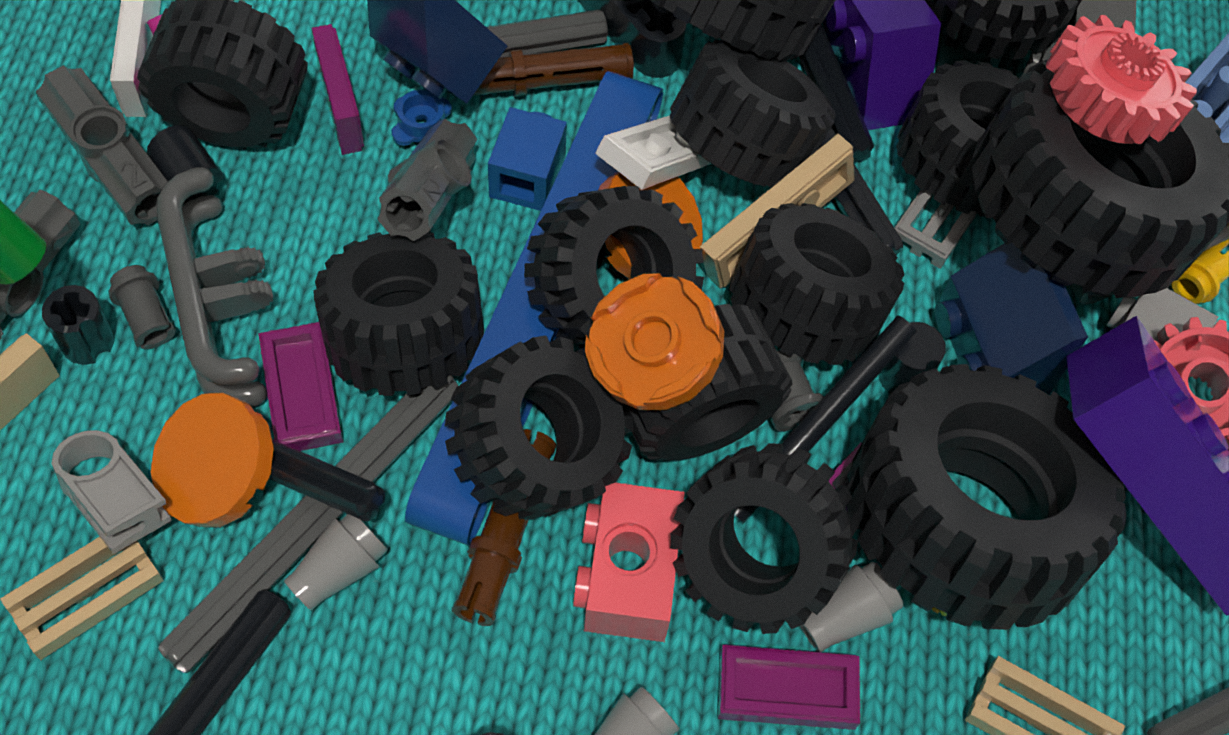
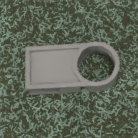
M98 430L83 431L65 439L54 451L52 466L63 494L70 498L113 554L172 521L170 515L162 507L166 504L164 497L122 449L117 439L109 433ZM93 457L111 459L108 465L93 474L83 476L69 474L74 466L86 459Z

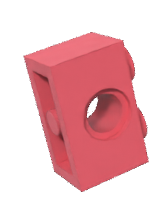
M615 482L605 486L606 492L602 494L601 505L588 503L582 543L594 544L595 551L592 567H578L573 607L586 608L584 631L665 642L671 618L676 574L673 562L678 557V549L671 548V533L681 524L673 518L678 505L684 501L685 492ZM630 551L639 555L645 565L637 570L626 571L614 565L610 558L618 552Z

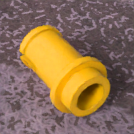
M1229 239L1203 251L1178 280L1172 282L1174 292L1195 304L1213 300L1219 294L1220 284L1229 277V251L1225 254L1220 253L1229 245Z

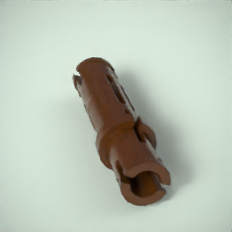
M627 42L622 43V45L569 49L566 51L523 55L521 49L510 50L509 57H500L474 95L513 91L515 97L526 96L529 89L601 82L607 71L633 79L634 64L631 46Z
M523 429L526 438L530 441L532 430ZM537 432L532 446L542 456L550 459L551 455L555 452L556 443L546 434ZM494 501L481 536L472 538L467 552L469 553L468 556L471 559V563L458 598L452 606V612L460 619L469 623L473 622L475 613L480 614L478 619V625L491 626L494 624L495 613L508 576L518 571L522 560L521 552L518 548L529 520L519 519L518 512L508 516L494 512Z

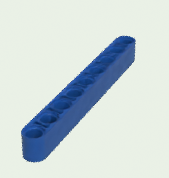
M610 71L605 73L465 376L475 367L520 341L524 343L533 337L547 336L550 343L558 338L556 335L559 328L545 327L538 318L545 310L543 305H531L527 291L536 288L534 277H524V263H534L535 253L527 250L531 236L544 234L538 222L545 213L558 212L557 203L565 198L578 196V193L598 190L607 178L617 172L616 169L595 154L604 135L657 120L663 100V88ZM464 376V378H463L461 384L467 381V379L465 378V376ZM523 398L521 403L520 416L522 428H524L534 405L533 401ZM453 401L449 410L458 405ZM444 419L411 491L405 512V522L469 546L472 538L476 537L492 499L480 503L470 494L475 487L471 479L460 482L453 470L461 466L458 454L448 455L445 443L447 439L455 436L454 429L445 427Z

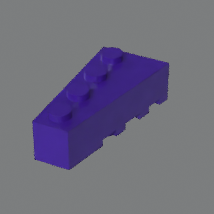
M1136 315L1067 355L1073 419L1223 613L1228 616L1229 447L1215 421L1208 413L1203 414L1190 395L1177 370L1167 361Z

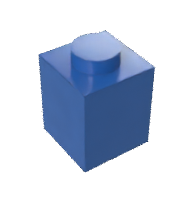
M509 107L488 161L489 197L541 211L566 157L567 122L554 119L542 112H528Z

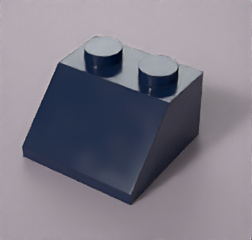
M367 0L370 37L388 50L382 60L409 80H414L438 99H441L447 91L467 104L508 47L507 44L456 0Z
M1003 243L950 276L939 302L935 306L937 327L944 338L950 339L958 358L957 365L968 364L971 371H976L978 367L984 365L1001 368L1002 375L1011 378L1020 374L1036 381L1035 387L1050 395L1068 368L1067 355L1081 348L1088 335L1065 286L1050 279L1052 273L1039 265L1034 269L1020 258L1022 252L1015 245Z

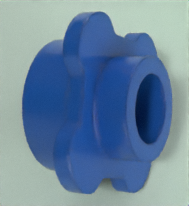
M414 90L398 98L394 103V112L398 116V121L391 131L393 140L402 146L410 145L412 142L420 143L432 126L446 119L451 114L450 102L443 97L438 99L427 90ZM420 120H426V121H427V122H424V123H417V121H420Z

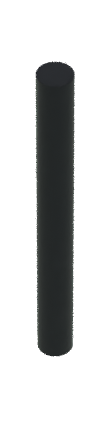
M897 315L781 443L783 444V455L790 456L797 448L809 452L917 333L916 329L906 319ZM748 505L737 507L734 517L744 524L760 506Z

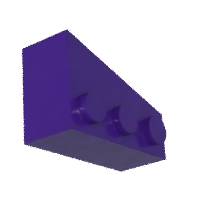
M835 0L823 21V25L867 129L873 130L903 125L927 77L931 72L934 73L941 22L925 0Z

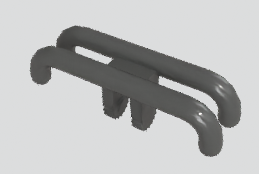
M205 167L192 168L174 176L163 186L157 198V220L186 354L195 370L196 378L204 394L225 393L248 403L251 407L262 404L267 397L265 386L258 381H254L259 373L257 362L249 357L229 360L220 358L211 322L251 313L253 310L265 309V306L273 302V293L268 282L255 279L254 281L248 280L246 283H234L242 281L244 278L250 279V277L262 273V270L265 269L263 253H261L260 249L256 250L255 247H247L196 258L192 232L200 222L219 216L222 212V202L214 195H205L184 204L185 200L191 195L210 189L214 181V176L209 169Z

